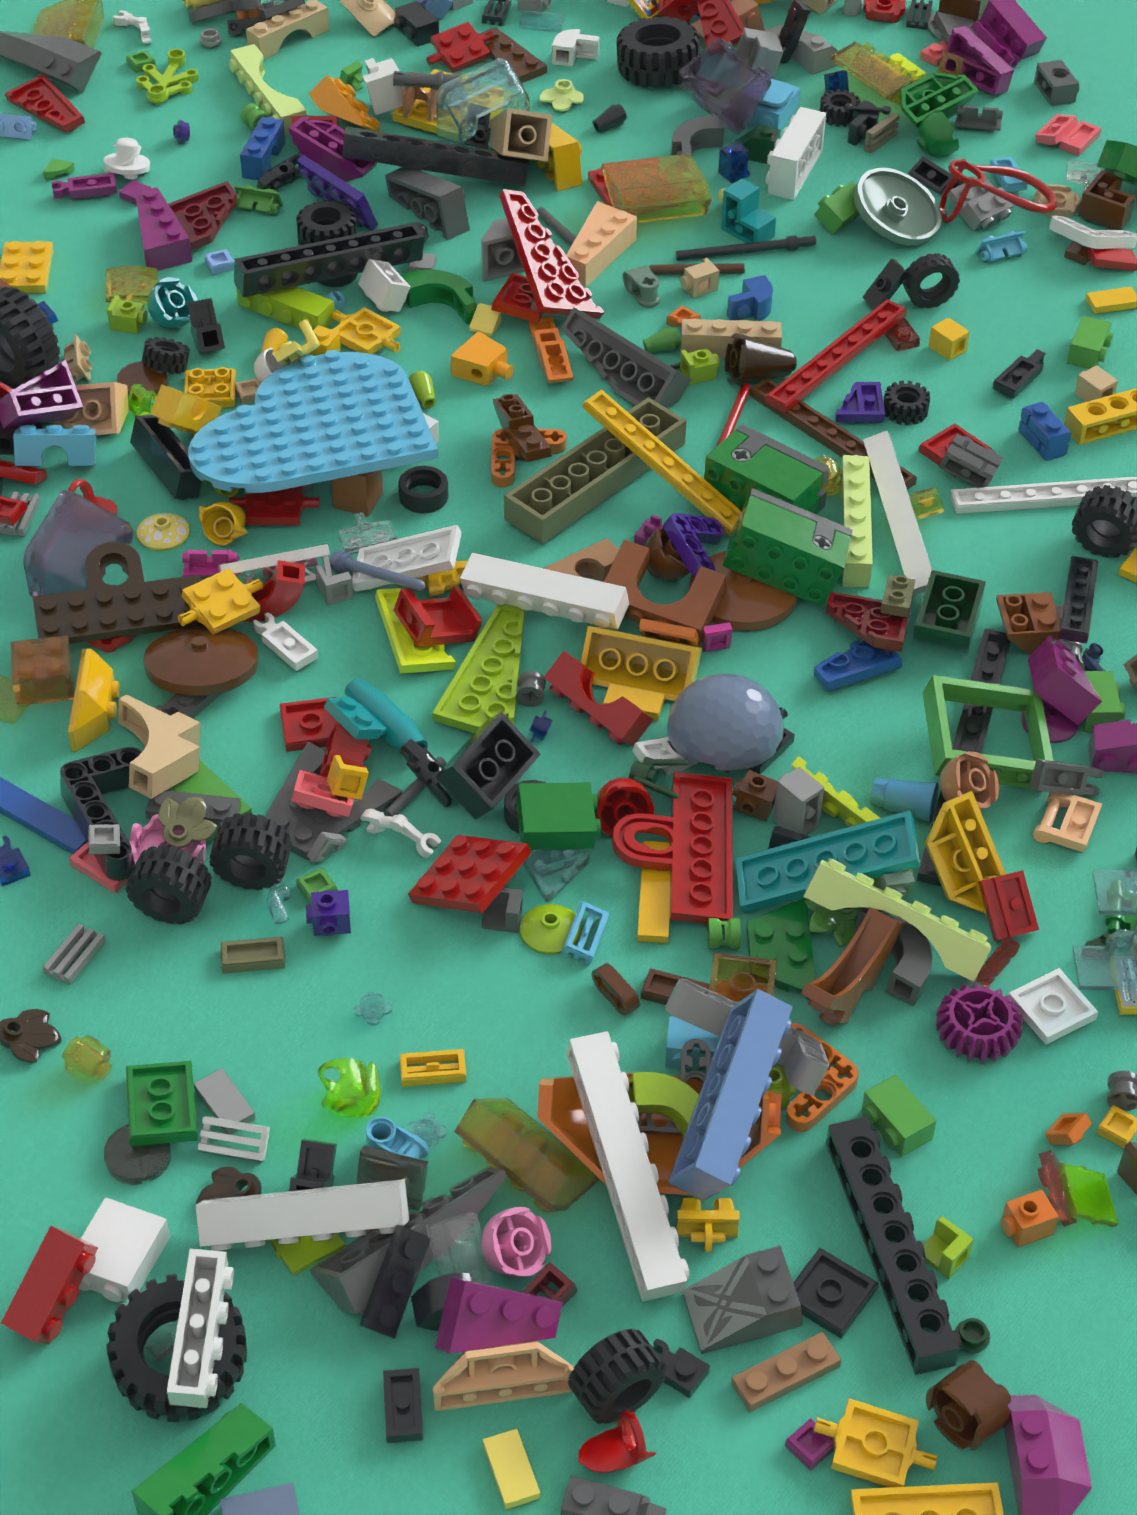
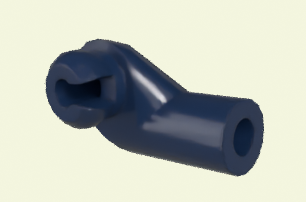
M1092 643L1089 648L1084 650L1082 660L1085 665V671H1105L1099 665L1100 656L1104 652L1099 644Z

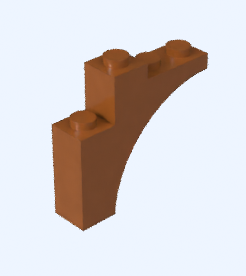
M869 908L860 927L840 957L820 978L807 982L801 993L810 999L808 1005L820 1012L818 1018L836 1026L837 1022L848 1024L863 991H872L905 923L877 909Z

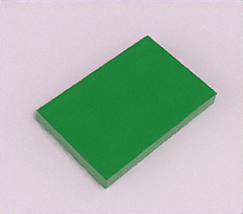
M180 1061L126 1066L130 1146L198 1141L192 1062Z

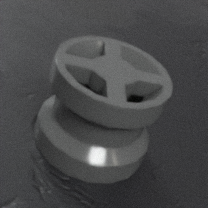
M526 671L518 677L516 698L522 705L534 707L544 701L546 679L543 678L544 676L541 673Z
M1116 1071L1109 1075L1108 1088L1110 1091L1107 1095L1108 1105L1111 1107L1114 1105L1124 1111L1136 1109L1137 1074L1130 1071Z

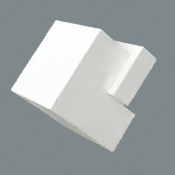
M373 58L365 60L368 74L362 77L368 89L372 103L370 105L374 114L378 115L403 106L402 92L405 87L393 86L394 71H400L394 60L390 58L378 63Z

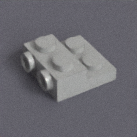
M985 175L984 184L994 187ZM965 183L951 189L947 194L954 206H956L966 185ZM978 186L970 188L960 214L971 229L976 231L982 227L987 229L999 219L1001 221L1007 219L1012 214L1011 210L1015 205Z

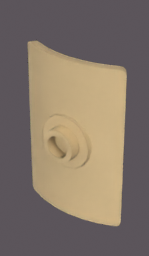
M338 0L373 37L394 25L395 11L384 0Z

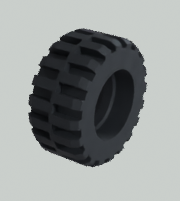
M657 16L649 19L643 18L638 22L633 21L629 26H625L617 36L618 71L626 81H630L634 85L639 84L646 88L648 86L653 88L662 86L672 87L674 84L679 85L684 80L688 81L700 67L699 33L693 25H690L687 21H681L679 18L672 19L663 16V18H657Z
M12 287L0 288V381L15 389L58 365L60 347L57 346V335L54 334V328L51 322L47 320L45 312L40 310L38 304L34 299H30L28 294Z
M177 1274L166 1275V1282L157 1284L155 1278L145 1282L147 1289L141 1293L138 1289L133 1290L128 1295V1305L120 1304L115 1311L116 1322H112L109 1325L107 1333L109 1343L106 1344L110 1369L121 1395L127 1397L130 1405L137 1411L143 1408L146 1410L148 1417L156 1420L159 1419L160 1415H166L168 1422H179V1416L189 1415V1420L200 1418L199 1411L205 1409L170 1405L167 1395L169 1375L152 1370L144 1359V1346L150 1335L162 1325L178 1321L185 1280H178ZM226 1291L223 1302H228L229 1304L226 1325L220 1324L218 1337L223 1338V1350L221 1360H214L212 1373L218 1374L215 1397L209 1396L207 1409L210 1413L219 1407V1400L222 1397L228 1399L235 1391L234 1383L241 1381L244 1374L243 1365L244 1362H247L246 1334L242 1316L238 1307L233 1306L232 1298Z

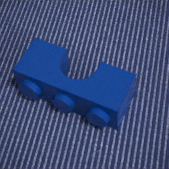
M261 117L240 153L242 178L258 180L263 177L264 172L271 169V155L279 156L285 145L284 120L273 117Z

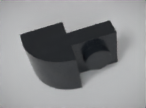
M864 100L858 105L864 107H877L873 103L868 102L866 100ZM853 110L852 122L849 125V144L856 146L862 139L866 138V131L878 124L879 112Z

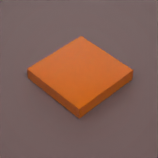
M642 618L640 620L639 629L644 637L694 647L700 646V638L697 630L694 628Z

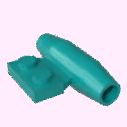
M357 678L347 684L345 688L346 696L328 698L324 708L355 739H378L380 736L388 745L400 751L405 743L413 739L422 749H428L427 741L412 719L385 693L362 679Z

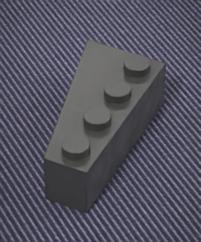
M401 167L385 175L389 197L405 209H412L415 216L420 220L425 218L430 222V227L433 230H441L445 239L450 240L470 230L464 200L465 193L462 186L419 169Z

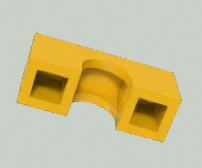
M161 385L150 414L158 417V423L195 435L206 424L218 418L222 407L195 395L185 394L177 389Z

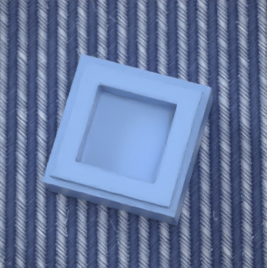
M227 249L204 255L205 263L212 275L234 270V261Z

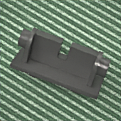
M958 106L956 127L1001 131L1003 111L999 110V108L983 107L982 114H978L979 106Z

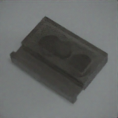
M364 1146L360 1151L356 1181L358 1182L357 1184L405 1179L408 1208L419 1211L423 1203L422 1198L425 1191L428 1161Z

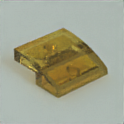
M144 266L107 268L105 271L106 302L111 303L116 295L120 296V300H134L147 303L149 292L158 283L157 269Z

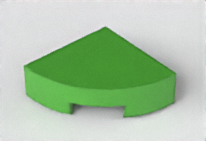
M52 159L43 171L44 178L56 179L55 175L64 173L69 175L74 171V163Z

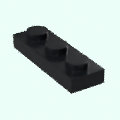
M396 1224L359 1326L395 1339L431 1237Z

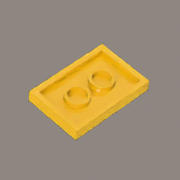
M43 241L4 242L0 263V278L21 292L46 293L54 250L53 243Z

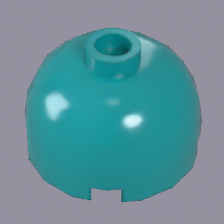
M172 277L161 279L151 289L147 300L148 311L152 319L165 328H179L190 322L186 302L197 300L196 295L188 285L184 287L179 283L181 280Z

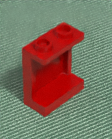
M453 586L447 598L418 600L411 589H401L393 610L417 647L474 642L482 623L480 615L459 586Z

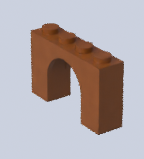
M624 539L604 582L626 587L629 606L625 616L636 623H640L642 618L694 628L697 630L701 642L703 627L710 625L727 588L726 575L700 566L690 590L682 599L671 604L653 603L647 600L638 589L649 566L650 548Z

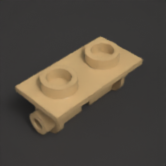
M73 334L74 342L67 344L64 348L65 360L74 382L83 377L88 382H91L90 348L85 341L81 342L78 336Z

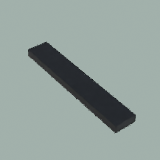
M1071 556L1059 639L1087 644L1098 561L1095 559Z

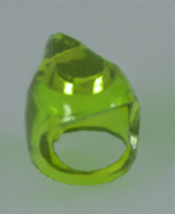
M337 1058L323 1063L318 1068V1076L328 1092L321 1105L328 1112L350 1118H365L376 1112L380 1103V1084L377 1067L374 1062H369L366 1067V1064L359 1060ZM328 1068L337 1069L340 1072L339 1081L327 1079L323 1076V1072Z

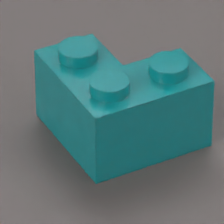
M742 178L723 191L721 230L745 243L769 241L775 237L776 217L758 208L759 187Z

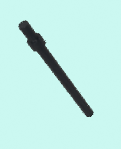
M797 235L787 236L786 239L680 250L676 251V260L786 248L788 251L798 250V247L816 245V237L797 238Z

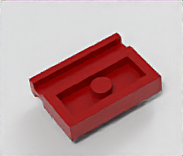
M1023 870L978 881L994 941L1039 930Z

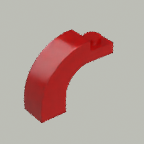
M278 560L273 576L263 583V589L251 594L260 605V612L241 622L265 621L266 613L272 614L275 618L291 609L299 600L305 585V565Z

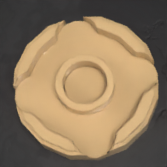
M1047 185L1055 194L1058 205L1053 212L1044 213V215L1048 217H1070L1078 212L1081 199L1077 192L1074 194L1071 192V188L1064 185ZM1037 190L1033 202L1048 204L1044 195Z

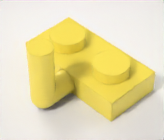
M303 320L298 324L308 341L301 346L296 341H288L280 345L279 350L273 353L277 362L282 366L298 361L304 355H310V352L319 347V340L308 320Z

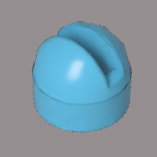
M334 290L326 295L327 299L334 301V311H341L345 308V299L341 292Z

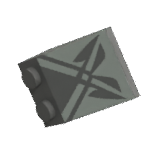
M781 1245L747 1254L683 1290L701 1354L803 1326L801 1304Z

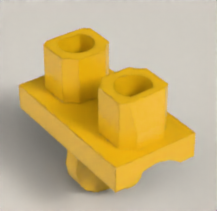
M683 1198L681 1209L677 1211L676 1231L678 1237H691V1242H704V1252H712V1242L725 1243V1238L738 1237L739 1211L734 1210L731 1198H718L714 1200L713 1210H701V1202L697 1198Z

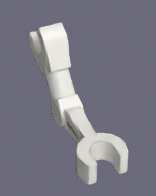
M121 10L119 11V16H113L114 25L136 26L140 30L142 44L151 43L150 29L145 17H133V14Z
M369 808L360 817L361 821L371 822L366 828L369 833L376 834L385 831L386 828H390L409 837L417 843L416 849L418 853L426 859L434 852L426 843L436 848L441 842L440 838L433 833L423 835L401 814L394 815L393 817L385 816L383 812Z

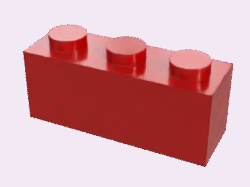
M50 1226L1 1324L34 1342L50 1345L51 1341L58 1336L62 1329V1319L68 1307L74 1304L79 1295L78 1287L81 1281L95 1264V1254L98 1247L66 1230Z

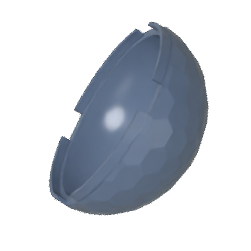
M726 673L703 677L686 687L678 695L671 707L667 724L669 740L681 756L695 764H698L699 761L715 765V770H741L765 762L776 753V749L783 739L784 729L783 717L779 706L768 690L747 677Z

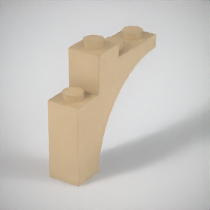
M129 695L119 698L118 724L134 733L145 747L142 753L130 762L129 788L152 799L199 771L201 722L180 712L170 716Z

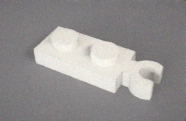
M270 613L265 614L266 623L264 624L259 623L257 620L253 621L254 630L257 634L261 635L262 642L295 671L318 659V650L284 621L276 624L274 616Z

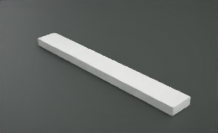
M887 430L863 439L904 574L907 578L916 580L913 596L925 592L932 567Z
M1137 477L951 490L950 498L955 514L1076 506L1080 504L1086 492L1089 490L1093 491V488L1097 486L1103 488L1104 485H1110L1111 488H1115V486L1121 487L1122 491L1126 492L1128 490L1132 493V497H1137Z

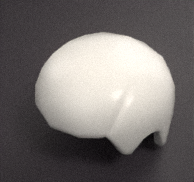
M273 348L264 350L255 360L254 373L261 383L269 375H272L273 372L283 367L272 353Z

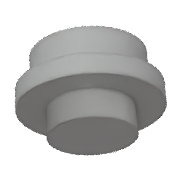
M210 28L201 32L199 40L203 46L214 48L221 43V36L216 29Z

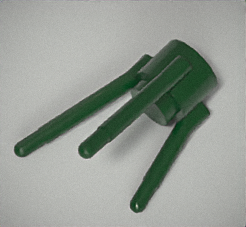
M645 756L643 763L639 761L633 763L629 778L640 782L643 787L671 799H679V794L656 784L658 770L654 769V766L688 765L689 761L653 759Z

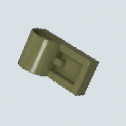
M889 575L880 613L908 618L916 580L902 575Z

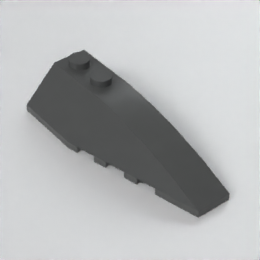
M0 31V58L37 74H44L47 78L82 93L102 54L98 50L67 37Z
M573 307L561 327L573 343L582 350L589 362L598 369L600 375L612 386L611 388L634 405L649 397L665 408H668L679 402L692 380L576 307Z
M487 1167L450 1187L451 1195L432 1197L422 1203V1211L409 1214V1221L404 1226L431 1237L419 1271L437 1258L468 1227L506 1178L505 1170ZM373 1229L310 1269L312 1276L341 1310L358 1315L364 1314L393 1233L380 1234L376 1229Z

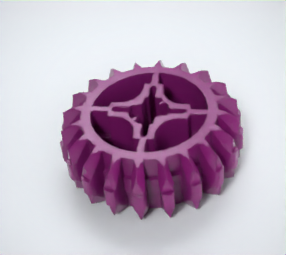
M975 982L972 988H969L963 983L960 990L952 988L949 995H944L936 1013L935 1025L936 1030L939 1031L940 1041H946L947 1050L956 1049L957 1057L962 1054L967 1055L969 1062L974 1057L979 1058L982 1064L986 1061L987 1057L996 1062L999 1055L1006 1057L1010 1050H1014L1019 1038H1021L1023 1018L1019 1014V1005L1012 1004L1011 995L1003 997L1001 988L997 991L991 990L989 984L985 988H980L977 982Z

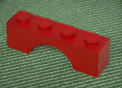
M563 650L543 677L552 684L549 689L562 699L565 695L571 700L568 704L582 714L584 710L589 713L590 717L588 720L596 727L602 729L605 726L609 729L610 732L607 735L615 742L622 745L625 741L634 747L635 743L654 719L623 696L611 703H597L592 693V682L595 673Z

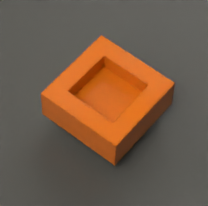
M1062 1113L1044 1135L1051 1145H1074L1083 1138L1084 1132L1090 1127L1092 1122L1086 1113Z

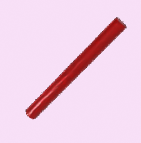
M743 383L741 385L717 446L733 433L749 395L750 384Z

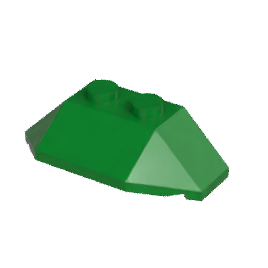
M931 73L901 88L899 91L901 110L919 129L922 120L936 110L942 111L948 119L957 114L958 106L966 105L978 94L979 90L966 75L955 76Z

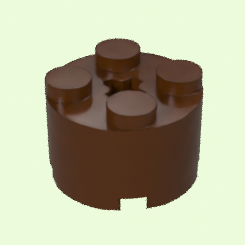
M974 1360L960 1365L927 1391L926 1405L928 1411L934 1408L938 1417L934 1421L936 1427L948 1441L958 1448L965 1449L967 1446L972 1447L971 1450L977 1449L1006 1426L1009 1421L1008 1404L1011 1403L1010 1393L1003 1385L996 1384L984 1372L981 1365Z

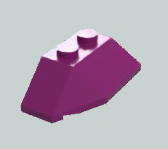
M302 116L289 127L288 131L302 155H305L345 182L364 177L377 165L376 162L342 157L345 130L334 123L309 120L308 117Z
M1010 1395L1011 1403L1008 1404L1010 1417L1007 1425L1004 1426L1018 1515H1072L1092 1489L1080 1420L1037 1395Z

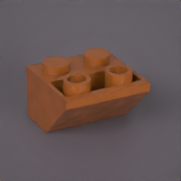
M1051 592L996 596V602L1007 638L1028 655H1031L1049 635L1059 640L1061 622Z

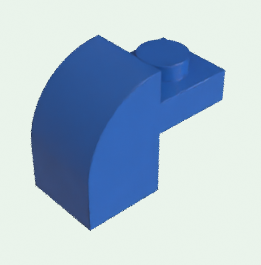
M765 275L744 279L742 293L728 296L727 317L729 320L735 321L753 316L756 321H761L769 316L772 306L773 286Z

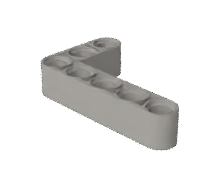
M679 978L665 1006V1010L685 1022L720 1037L730 1008L736 1005L737 1002L691 981ZM790 1027L787 1034L781 1039L779 1048L782 1051L777 1063L783 1065L787 1080L793 1087L807 1094L814 1095L829 1067V1061L821 1042L804 1032Z

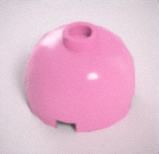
M513 1207L506 1209L491 1217L484 1227L481 1237V1252L486 1263L502 1276L508 1278L531 1276L544 1267L542 1263L545 1260V1256L550 1255L551 1237L545 1221L540 1216L536 1217L529 1211L531 1210L529 1208Z

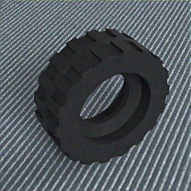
M930 253L919 257L918 260L911 263V266L906 269L909 275L903 282V287L913 304L918 305L920 308L926 307L928 309L938 307L953 297L959 287L960 278L952 261L946 255ZM933 273L942 274V279L935 286L928 289L920 287L921 282L927 276Z

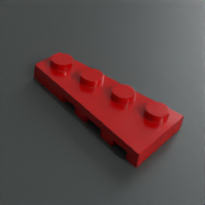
M44 74L4 93L7 101L65 133L85 123L83 115Z

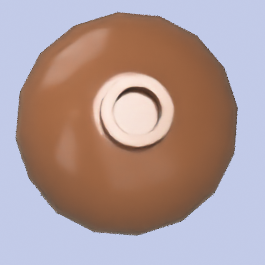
M968 751L947 762L940 775V788L944 799L949 801L972 791L980 811L990 807L991 803L995 802L998 798L999 781L995 770L990 772L989 767L985 764L989 762L987 758L978 752Z

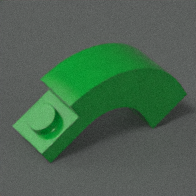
M419 270L401 275L411 286L405 300L410 308L427 303H442L452 307L466 325L471 323L477 304L473 298V286L466 279L441 270Z

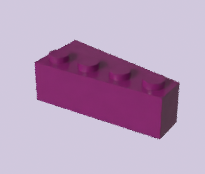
M158 187L148 188L135 193L147 274L192 262L190 238Z

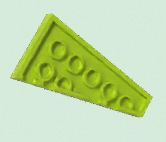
M497 604L432 712V721L475 733L484 722L502 711L514 724L525 610L512 605Z

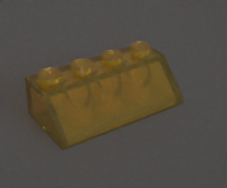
M855 41L831 55L829 58L831 61L885 99L900 106L899 91L901 88L920 79L911 72L904 73L905 68L896 62L891 64L889 62L891 58L884 53H875L876 48L867 42L862 45Z
M508 1098L473 1099L454 1131L463 1139L462 1143L468 1149L479 1152L487 1159L486 1164L489 1167L505 1170L507 1177L510 1178V1184L517 1190L529 1194L534 1199V1204L545 1212L567 1210L600 1180L561 1141Z

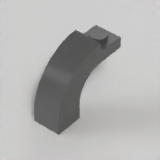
M723 115L697 117L684 122L674 131L671 161H676L677 165H681L682 174H691L692 153L696 150L723 147L725 129Z
M862 907L854 928L855 931L860 927L869 908ZM895 915L893 918L905 924L891 950L897 966L892 971L886 992L914 1006L923 992L931 970L932 950L924 934L909 922Z

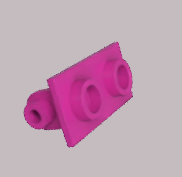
M188 549L187 552H182V562L184 563L183 577L199 574L200 577H211L219 573L218 565L237 562L240 558L238 553L232 552V550H212V556H208L207 550Z

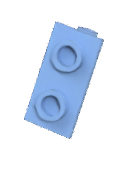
M0 113V137L32 139V131H35L36 123L32 122L31 116Z

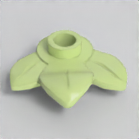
M561 79L556 81L553 88L544 90L539 100L540 102H550L554 110L564 112L571 108L572 103H583L584 95L575 90L570 80Z

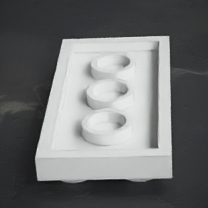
M458 525L360 548L357 561L413 578L446 572L455 567L462 532ZM355 571L352 577V585L355 592L394 584Z

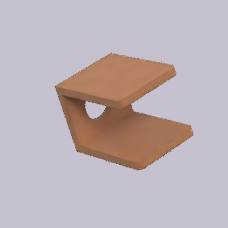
M405 86L402 92L403 117H408L415 100L418 99L427 101L428 121H432L442 101L441 92L431 88L430 92H425L420 87Z

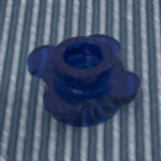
M546 710L542 717L535 716L529 731L534 733L530 740L531 742L534 741L535 737L543 741L553 720L545 717L547 714Z

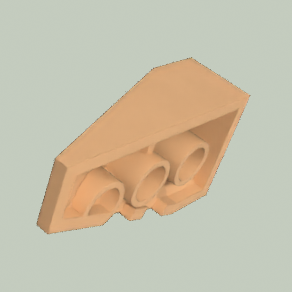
M117 382L75 385L83 408L69 419L47 422L73 429L75 425H88L89 429H95L96 436L119 434L129 411L128 387Z

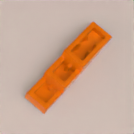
M553 316L541 317L538 323L528 321L532 342L548 384L573 381L565 344L560 338L558 328H555Z

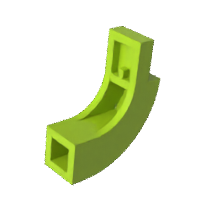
M633 1072L628 1079V1096L630 1102L636 1103L638 1113H655L670 1119L678 1127L684 1139L699 1094L689 1085L675 1077L656 1072Z

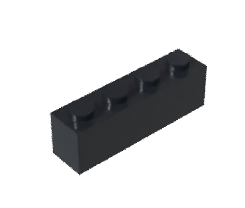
M154 415L135 416L130 440L132 446L175 499L185 500L187 498L199 497L202 481L195 476L190 467L188 449L169 427L158 423V417Z

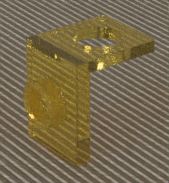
M944 51L937 73L958 76L964 58ZM948 59H953L957 64L953 72H948L945 69V62Z

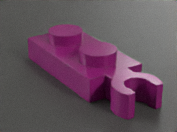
M975 21L970 28L976 33L975 35L986 43L998 56H1001L1009 66L1012 64L1016 67L1021 59L1013 53V49L987 22Z
M114 173L67 178L68 182H51L54 199H60L67 195H70V199H84L93 196L117 194Z

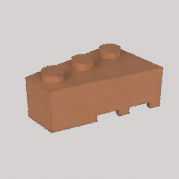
M754 0L730 1L745 28L765 31L759 6ZM701 19L691 25L699 33L700 46L708 53ZM739 42L736 43V44H734V45H731V46H729V47H727V48H725V49L738 46Z

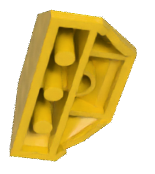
M82 649L67 731L71 752L79 751L110 731L111 719H116L117 706L114 700L120 696V683L115 681L113 669L92 649Z
M969 791L943 803L924 844L947 900L986 914L978 881L1006 875V872L972 791Z

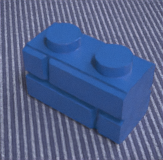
M1038 402L1022 408L1020 417L1022 420L1019 422L1018 430L1039 452L1042 458L1049 461L1067 454L1071 432L1044 402Z

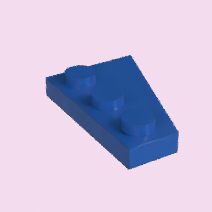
M856 640L850 644V649L846 652H837L814 667V677L827 691L902 668V658L896 651L886 652L871 646L864 640L862 642Z

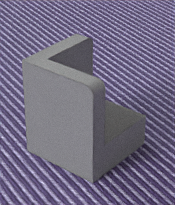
M321 564L315 566L317 586L327 605L353 599L352 578L349 572L327 577Z

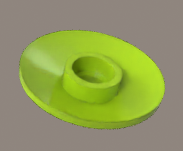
M543 904L532 908L523 916L520 923V935L523 942L530 949L542 954L561 953L575 913L569 908L558 904ZM581 922L574 937L573 945L578 942L581 936Z

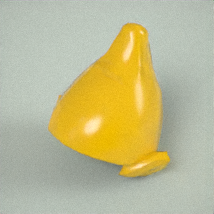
M221 501L208 507L199 506V521L202 524L205 536L212 543L225 546L248 533L244 528L246 514L237 504Z

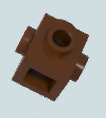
M748 770L744 780L738 779L732 793V796L736 797L734 809L767 822L775 806L777 781Z

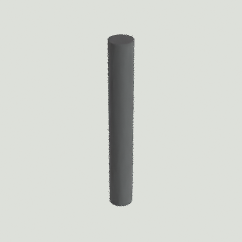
M538 208V216L572 246L576 237L545 208Z
M442 757L436 758L443 767L447 764ZM417 778L384 811L385 816L393 817L398 815L426 785Z

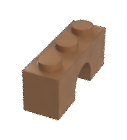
M606 538L553 564L547 565L543 569L604 582L619 549Z

